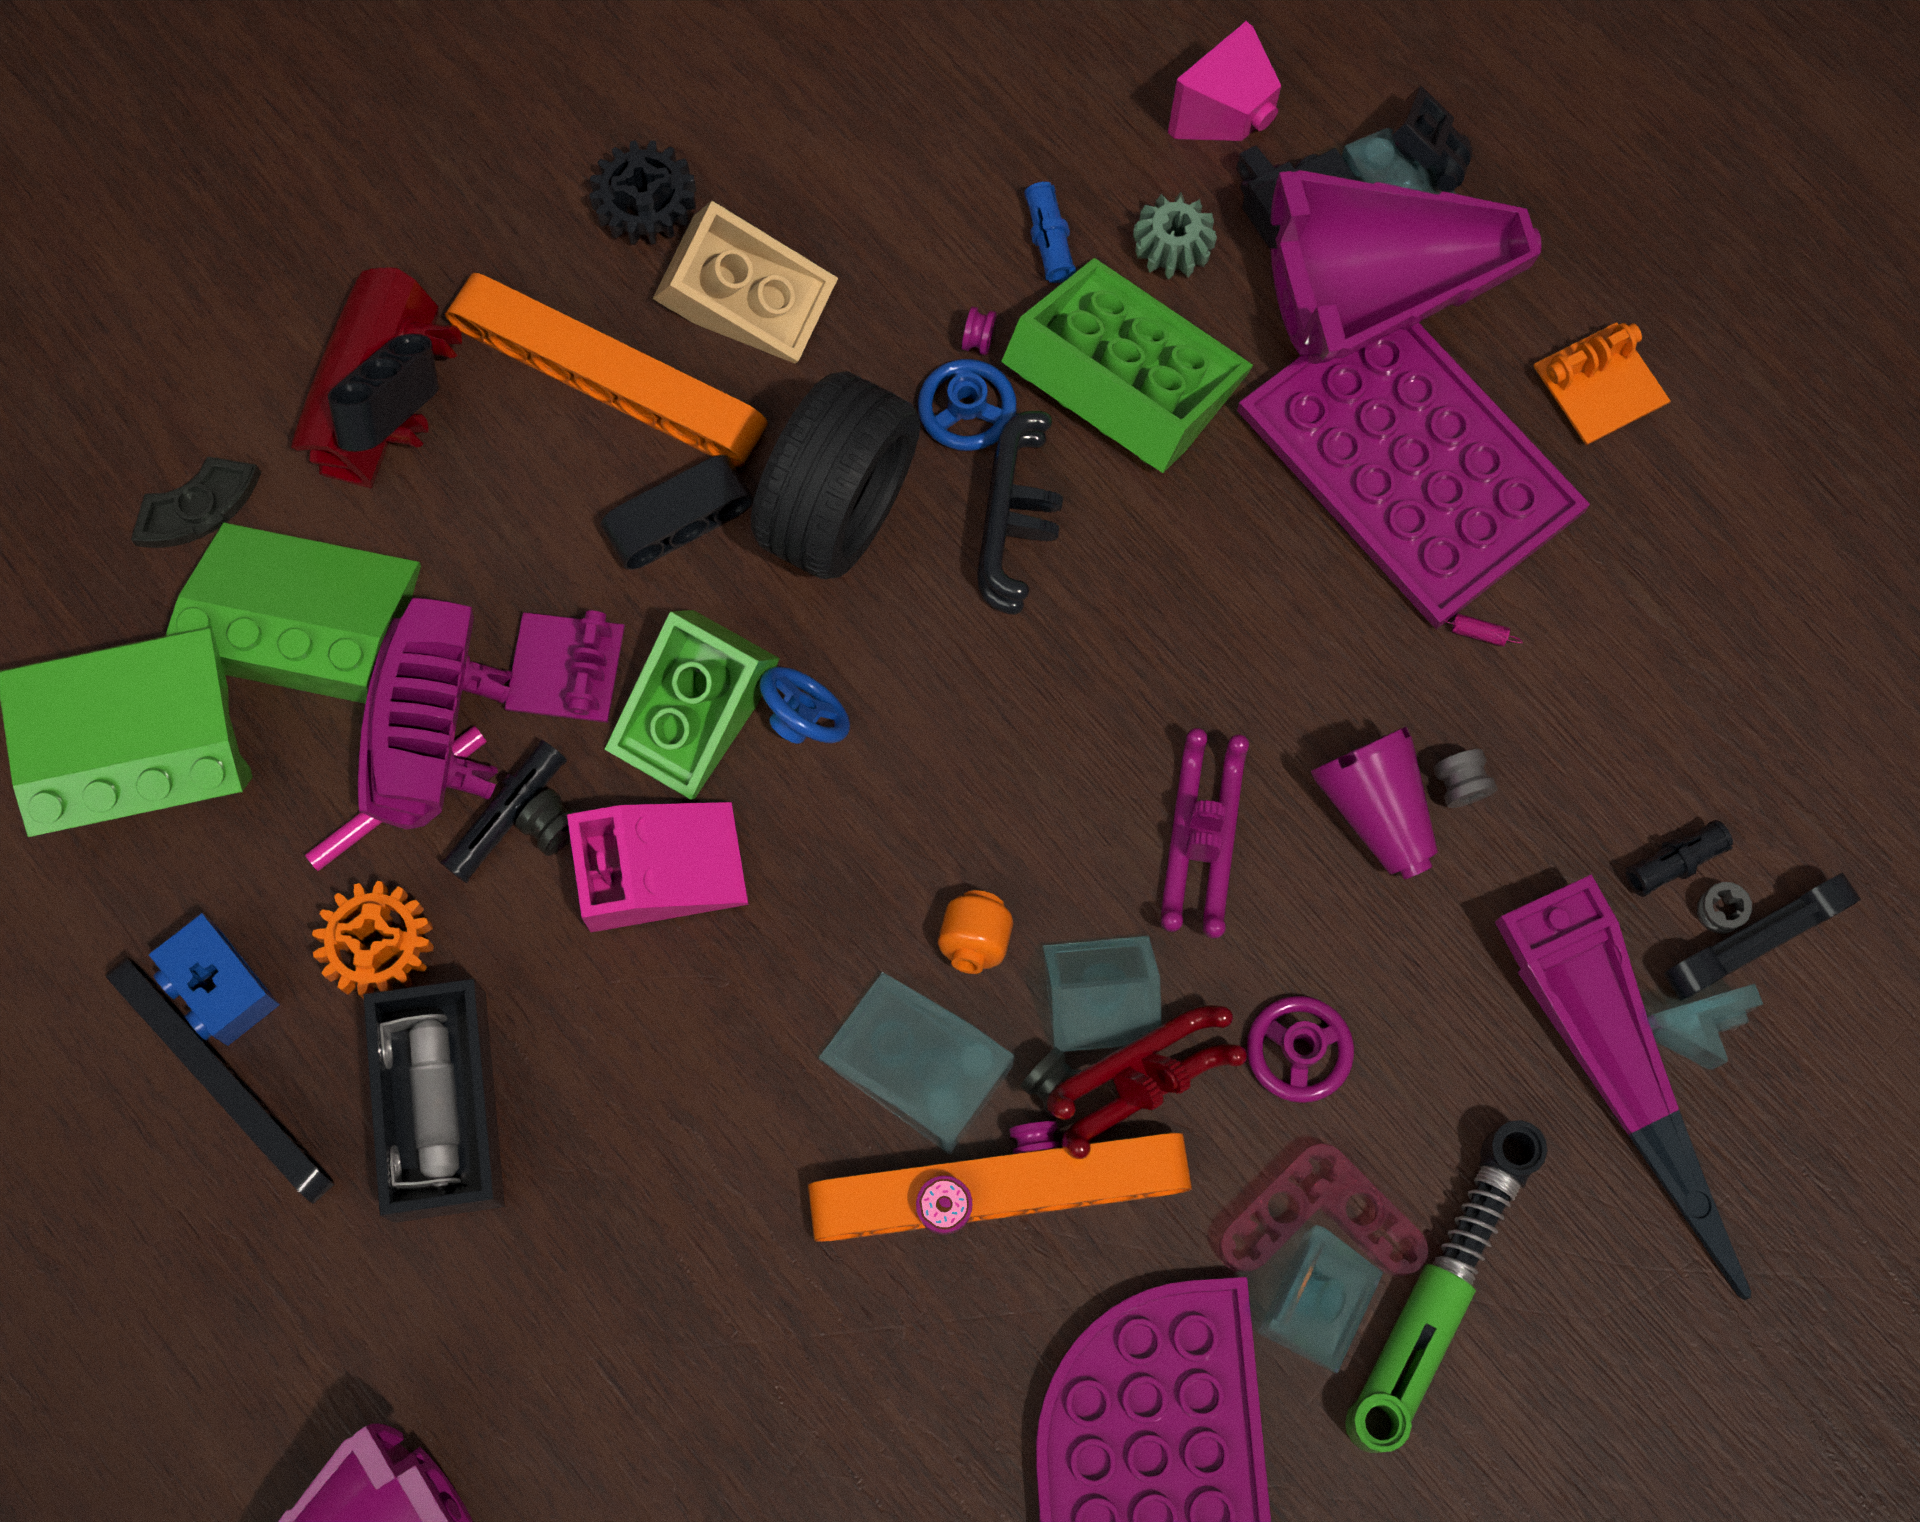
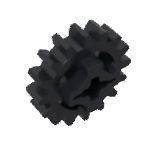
M635 140L630 141V152L625 154L617 147H614L612 149L614 160L609 162L600 159L597 162L600 175H591L590 177L593 192L589 195L593 210H596L599 224L601 226L609 224L614 238H618L624 232H628L630 243L634 245L638 242L640 235H647L651 245L656 244V233L663 231L668 237H674L673 224L676 222L686 226L689 223L687 210L696 208L694 192L697 190L694 175L690 174L687 160L684 158L676 161L675 150L671 146L665 149L663 153H659L656 141L653 140L650 141L646 150H640Z

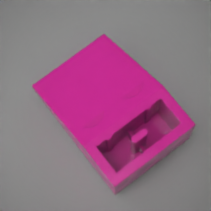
M732 802L618 805L567 814L581 917L590 932L749 905Z

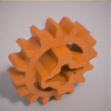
M382 881L375 883L372 893H367L360 883L354 884V897L349 900L340 893L334 895L339 908L335 912L322 909L319 914L328 923L326 929L320 928L312 932V936L316 940L324 943V947L318 948L313 952V956L318 962L329 963L321 972L323 976L330 982L339 979L337 988L347 995L357 986L358 995L363 999V994L373 993L374 988H378L380 992L393 990L392 984L397 981L403 986L410 988L412 986L411 979L408 976L410 970L414 969L425 972L427 968L418 958L420 952H431L434 948V945L428 939L422 937L423 934L431 931L433 927L427 918H418L424 910L421 904L416 899L406 903L408 894L399 886L389 896L388 888ZM391 910L403 918L407 931L392 927L393 918L390 915ZM378 931L385 939L372 942L369 950L361 942L373 940ZM340 950L354 954L353 964L356 966V971L347 968L342 960ZM400 957L391 967L385 970V967Z

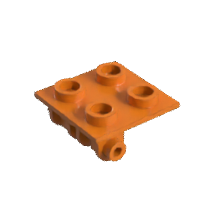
M1616 322L1533 365L1585 445L1671 402L1636 351L1637 343L1642 340V334L1634 323L1627 325Z

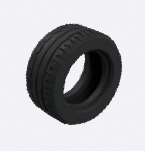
M849 371L826 375L817 382L790 417L776 442L759 481L751 512V531L758 545L762 549L775 554L777 557L819 579L839 578L846 574L861 558L877 535L900 492L910 468L920 432L919 416L912 403Z

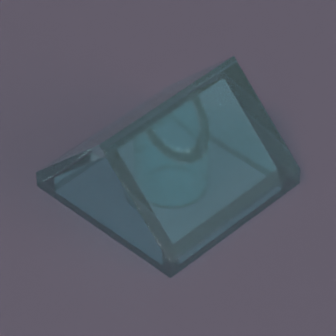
M1149 936L1043 945L1054 1048L1057 1047L1061 1052L1126 1046L1161 1025L1160 975Z
M1315 1225L1304 1233L1258 1334L1329 1371L1338 1373L1383 1272L1326 1228Z

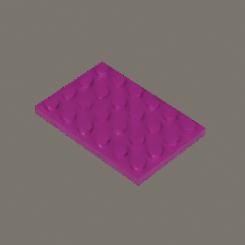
M1420 323L1406 330L1399 329L1344 358H1335L1329 362L1312 364L1308 360V355L1310 354H1303L1241 400L1237 408V412L1436 630L1445 621L1451 619L1584 514L1590 506V503Z

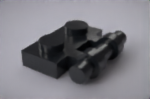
M1420 85L1407 97L1391 137L1395 140L1397 149L1405 158L1410 161L1416 160L1425 170L1433 165L1436 168L1435 177L1439 190L1452 192L1464 181L1467 171L1466 167L1469 165L1473 154L1472 146L1468 137L1461 135L1452 126L1455 118Z

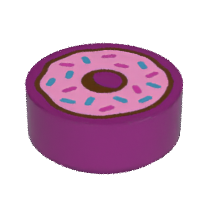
M938 1176L930 1179L921 1187L917 1195L916 1210L918 1218L924 1227L936 1234L947 1235L959 1231L966 1225L972 1212V1197L968 1188L963 1182L951 1176Z

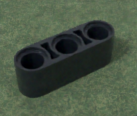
M404 334L389 340L330 390L328 401L336 443L340 448L347 451H365L376 447L438 392L439 385L432 341L427 336Z
M718 455L614 508L603 517L600 527L623 566L627 570H634L654 562L735 519L750 508L754 498L727 455Z

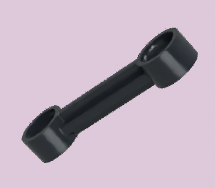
M1840 873L1715 945L1694 954L1663 974L1680 1001H1683L1812 927L1841 913L1861 901V898L1845 874Z

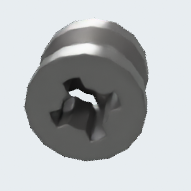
M1473 749L1455 754L1438 762L1433 767L1436 777L1445 783L1447 791L1444 798L1449 808L1472 804L1492 795L1498 790L1495 780L1486 775L1484 765L1487 760L1482 749Z

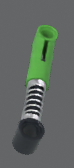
M1522 1120L1510 1121L1491 1132L1483 1141L1480 1151L1481 1161L1479 1163L1481 1170H1479V1174H1477V1178L1474 1180L1477 1188L1468 1191L1470 1202L1462 1204L1461 1208L1464 1214L1455 1218L1457 1228L1448 1231L1451 1240L1449 1243L1442 1244L1443 1256L1436 1257L1433 1265L1425 1264L1358 1400L1352 1404L1347 1412L1345 1420L1346 1432L1352 1443L1360 1450L1369 1453L1391 1452L1403 1446L1409 1438L1412 1427L1411 1422L1476 1292V1289L1472 1286L1475 1280L1473 1274H1478L1475 1266L1478 1260H1485L1484 1256L1481 1255L1485 1246L1492 1247L1488 1240L1492 1233H1498V1230L1495 1228L1498 1220H1505L1502 1215L1504 1208L1511 1207L1509 1201L1515 1200L1519 1189L1525 1187L1530 1174L1539 1170L1545 1162L1548 1152L1546 1139L1542 1132L1532 1123ZM1510 1138L1521 1144L1525 1155L1522 1165L1513 1164L1506 1159L1502 1150L1504 1139ZM1414 1348L1417 1351L1395 1395L1392 1396L1390 1394ZM1373 1407L1382 1409L1390 1418V1432L1382 1440L1372 1437L1366 1429V1415Z

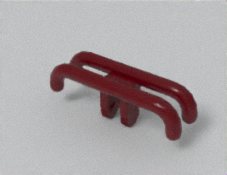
M1208 1005L1188 1010L1057 1085L1048 1096L1047 1107L1051 1114L1063 1120L1070 1119L1076 1111L1075 1100L1111 1079L1114 1080L1119 1093V1097L1086 1115L1069 1127L1063 1135L1062 1146L1064 1151L1075 1159H1084L1091 1151V1146L1088 1142L1091 1138L1142 1108L1148 1110L1156 1109L1164 1103V1095L1168 1093H1183L1191 1087L1190 1080L1210 1069L1226 1065L1235 1067L1243 1065L1246 1062L1247 1053L1243 1047L1235 1044L1213 1045L1201 1049L1178 1062L1176 1059L1173 1060L1170 1057L1156 1054L1197 1030L1209 1027H1228L1233 1020L1231 1010L1218 1005Z

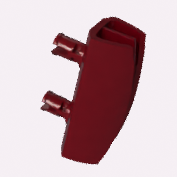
M372 268L360 273L322 357L291 446L292 449L297 451L310 450L309 461L313 464H319L320 475L369 489L373 488L386 454L388 443L421 447L424 443L414 433H428L427 419L422 414H413L376 447L365 451H347L340 448L336 443L328 393L389 340L404 334L427 336L432 341L434 355L446 358L458 356L448 344H462V335L459 328L454 325H436L439 316L438 305L415 279L398 268Z

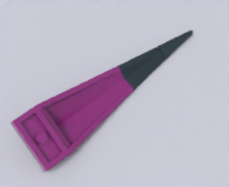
M1592 874L1501 916L1495 921V924L1521 969L1517 973L1738 1297L1743 1300L1750 1299V1287L1705 1180L1667 1077L1632 970L1619 922Z

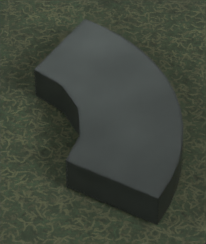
M208 456L200 472L186 485L167 493H147L144 495L132 534V542L137 547L165 548L190 543L214 532L222 526L223 522L227 523L245 505L257 485L261 474L260 469L255 464Z

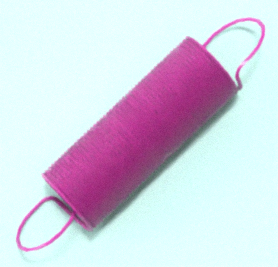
M1458 613L1454 621L1449 619V621L1454 623L1445 621L1453 624V633L1502 647L1505 646L1508 636L1518 639L1509 635L1510 628ZM1508 640V641L1514 642V643H1523L1522 640H1520L1521 642H1515V641Z

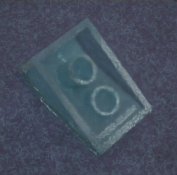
M882 972L820 1055L819 1060L948 1154H951L1013 1068L1015 1055L970 1023Z

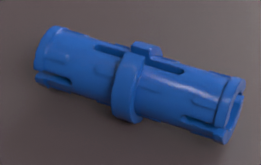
M1038 182L1032 184L1024 191L1033 223L1030 234L1032 242L1039 246L1045 270V279L1049 280L1050 283H1060L1076 273V267L1073 264L1067 241L1070 229L1068 222L1061 218L1055 186L1051 185V182Z

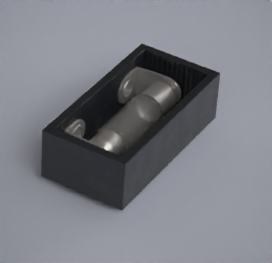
M475 979L363 994L380 1216L398 1223L505 1207L486 992Z

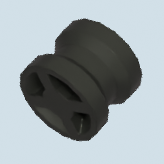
M547 789L534 797L519 814L515 826L524 835L534 836L537 839L539 850L546 856H551L571 841L567 814L577 813V811L567 810L561 805L560 795L553 789Z
M1055 1047L1036 1065L1021 1083L1020 1087L1027 1094H1036L1044 1101V1110L1053 1117L1054 1115L1049 1112L1047 1107L1049 1094L1057 1085L1082 1070H1073L1065 1063V1054Z

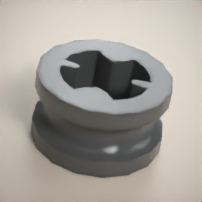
M1732 882L1715 884L1700 897L1697 903V915L1700 922L1708 930L1718 934H1727L1735 931L1749 920L1752 913V901L1749 894L1741 886ZM1720 896L1723 897L1725 904H1734L1736 909L1734 913L1728 916L1729 920H1726L1724 912L1714 911L1713 905L1721 899Z

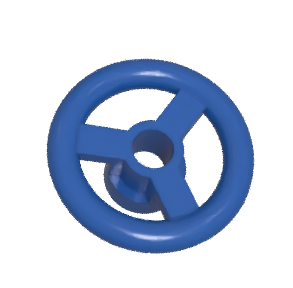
M960 359L941 365L926 378L919 392L917 406L921 423L933 439L948 448L974 451L986 448L999 441L1003 426L1016 415L1017 403L1010 381L1000 370L980 360ZM953 377L947 389L948 408L934 416L932 407L934 394L944 381ZM983 378L991 382L998 390L1002 401V409L987 403L988 389ZM965 397L972 398L974 402L971 404H964L959 400ZM977 417L994 424L987 431L972 436L957 435L947 430L960 419L971 420Z
M773 667L762 674L760 691L767 705L773 711L769 722L781 737L796 744L803 743L807 737L824 743L840 742L847 737L850 731L848 714L839 700L818 681L800 671L787 667ZM776 687L785 695L784 699L780 696ZM820 717L833 720L835 726L823 727L815 723Z

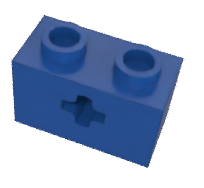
M203 913L149 954L160 969L153 977L173 1000L179 996L184 999L191 1008V1011L185 1015V1018L204 1040L213 1036L229 1046L280 1005L218 925ZM214 975L212 979L217 987L208 992L209 987L205 979Z

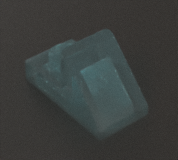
M1752 984L1655 1013L1648 1018L1656 1042L1707 1069L1713 1070L1728 1061L1718 1033L1749 1023L1746 1014L1763 1005L1756 985Z

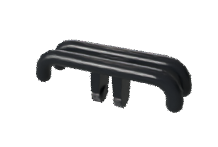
M1024 411L1013 416L1003 426L993 460L977 580L978 589L984 601L993 609L1010 615H1016L1023 610V600L1029 595V587L1021 580L1010 578L1002 568L1006 536L1052 542V540L1058 538L1059 525H1056L1057 523L1010 511V509L1051 513L1062 509L1063 496H1060V494L1051 490L1046 491L1045 489L1013 484L1018 450L1024 447L1040 448L1046 443L1045 431L1051 427L1052 418L1043 411Z

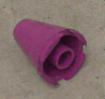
M1407 726L1311 771L1316 783L1389 875L1400 871L1405 880L1433 867L1429 858L1437 854L1438 849L1412 735Z

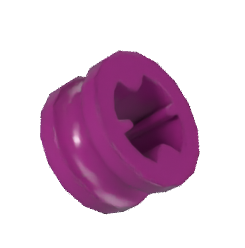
M971 307L965 325L962 350L969 351L970 348L976 347L979 349L980 354L987 355L996 322L995 311H989L988 314L983 315L979 313L977 307Z
M1044 1121L1010 1128V1137L1017 1140V1147L1012 1150L1013 1154L1061 1148V1142L1055 1141L1053 1137L1054 1132L1058 1130V1123L1055 1121Z

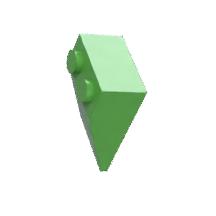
M695 610L670 611L604 750L691 800L695 799L762 697L760 691L762 674L766 670L776 667L780 658Z

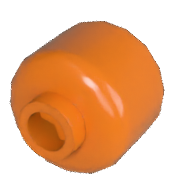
M968 891L963 896L951 900L946 908L938 937L940 951L951 960V964L955 969L964 973L978 974L983 969L993 968L1001 964L1006 955L1013 928L1012 915L998 896L986 891Z

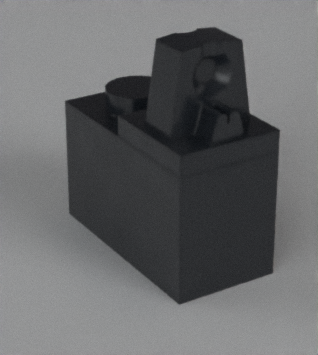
M1257 145L1239 154V161L1236 165V169L1244 181L1240 186L1244 194L1242 209L1270 250L1271 248H1277L1275 239L1280 230V225L1273 226L1271 224L1272 200L1279 172L1303 170L1359 181L1336 147L1320 156L1318 154H1311L1293 168L1290 162L1281 166L1279 164L1273 166Z

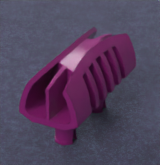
M412 598L401 618H393L376 659L365 704L358 768V802L360 812L384 823L407 830L425 826L442 812L447 787L477 795L483 799L491 797L496 784L490 783L488 780L498 773L497 767L456 758L452 751L462 691L489 698L498 703H504L511 688L504 686V684L513 677L512 672L509 670H501L470 661L468 651L474 621L472 607L446 601Z

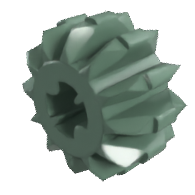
M1181 192L1176 196L1174 202H1169L1160 194L1158 199H1156L1155 207L1145 205L1141 210L1140 221H1137V224L1134 225L1133 238L1137 242L1135 248L1137 259H1148L1147 267L1149 273L1159 267L1165 268V275L1169 280L1174 275L1175 270L1179 269L1189 278L1194 272L1195 265L1204 267L1207 264L1210 251L1215 247L1217 235L1215 234L1216 231L1212 230L1214 224L1213 214L1201 213L1202 205L1200 199L1188 205L1184 203V197Z

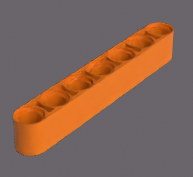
M472 273L445 313L447 320L452 325L457 326L467 336L711 457L727 455L735 467H743L768 425L766 418L750 405L483 274Z
M1169 1133L1090 1144L1091 1151L1089 1155L1084 1159H1075L1068 1155L1063 1148L813 1182L808 1185L814 1241H836L925 1229L926 1227L923 1226L917 1215L916 1199L921 1187L930 1179L938 1176L954 1177L963 1182L968 1188L972 1197V1212L967 1223L1187 1192L1192 1190L1184 1136L1182 1133Z

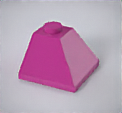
M1247 21L1177 79L1168 134L1174 139L1242 141L1255 129L1258 131L1264 130L1275 119L1278 113L1276 106L1281 84L1254 27Z

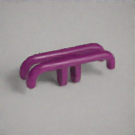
M1194 728L1188 732L1183 750L1163 893L1161 926L1167 932H1176L1182 927V912L1189 860L1210 863L1203 915V932L1208 938L1217 939L1226 930L1224 922L1241 785L1249 741L1241 734L1230 738L1224 758L1218 802L1213 800L1197 801L1203 757L1208 739L1203 729Z

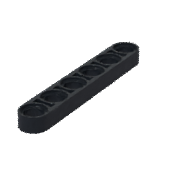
M125 956L105 974L116 990L286 1179L312 1204L316 1203L335 1185L334 1181L213 1046L193 1029L184 1014L131 958Z

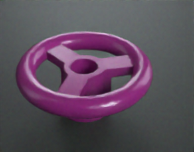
M1291 996L1269 1004L1257 1015L1247 1037V1057L1255 1077L1269 1092L1284 1100L1306 1103L1326 1098L1341 1087L1352 1068L1354 1044L1349 1027L1335 1009L1318 999L1305 996ZM1305 1012L1322 1019L1329 1027L1321 1029L1315 1023L1300 1021L1286 1029L1275 1020L1288 1013ZM1264 1036L1280 1045L1284 1056L1291 1063L1289 1084L1277 1078L1268 1068L1263 1055ZM1296 1039L1305 1040L1310 1046V1054H1298L1293 1047V1041ZM1337 1042L1338 1057L1331 1073L1321 1082L1307 1086L1308 1068L1316 1064L1324 1056L1327 1046Z

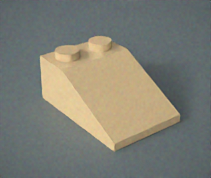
M711 201L693 216L653 299L696 325L795 364L799 361L838 278L719 204Z

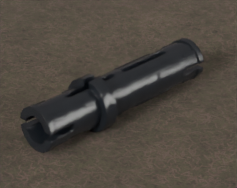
M541 739L536 749L513 776L507 774L501 781L504 785L502 790L440 863L467 884L472 874L516 822L521 811L541 792L559 768L567 762V759L558 750Z

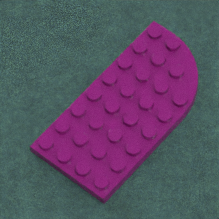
M1247 1277L1193 1280L1170 1283L1148 1289L1127 1298L1109 1309L1076 1339L1062 1358L1050 1381L1038 1420L1036 1478L1040 1522H1271Z

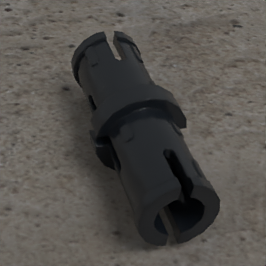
M1713 820L1701 829L1681 839L1676 837L1669 839L1662 844V849L1655 854L1626 867L1627 872H1625L1627 881L1636 894L1645 897L1676 878L1686 879L1696 874L1698 866L1724 852L1730 851L1733 848L1731 846L1733 845L1732 836L1722 822Z

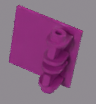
M594 610L586 611L585 618L583 619L523 612L512 667L513 677L510 678L509 683L511 690L506 699L505 710L608 723L625 625L605 622L606 614Z

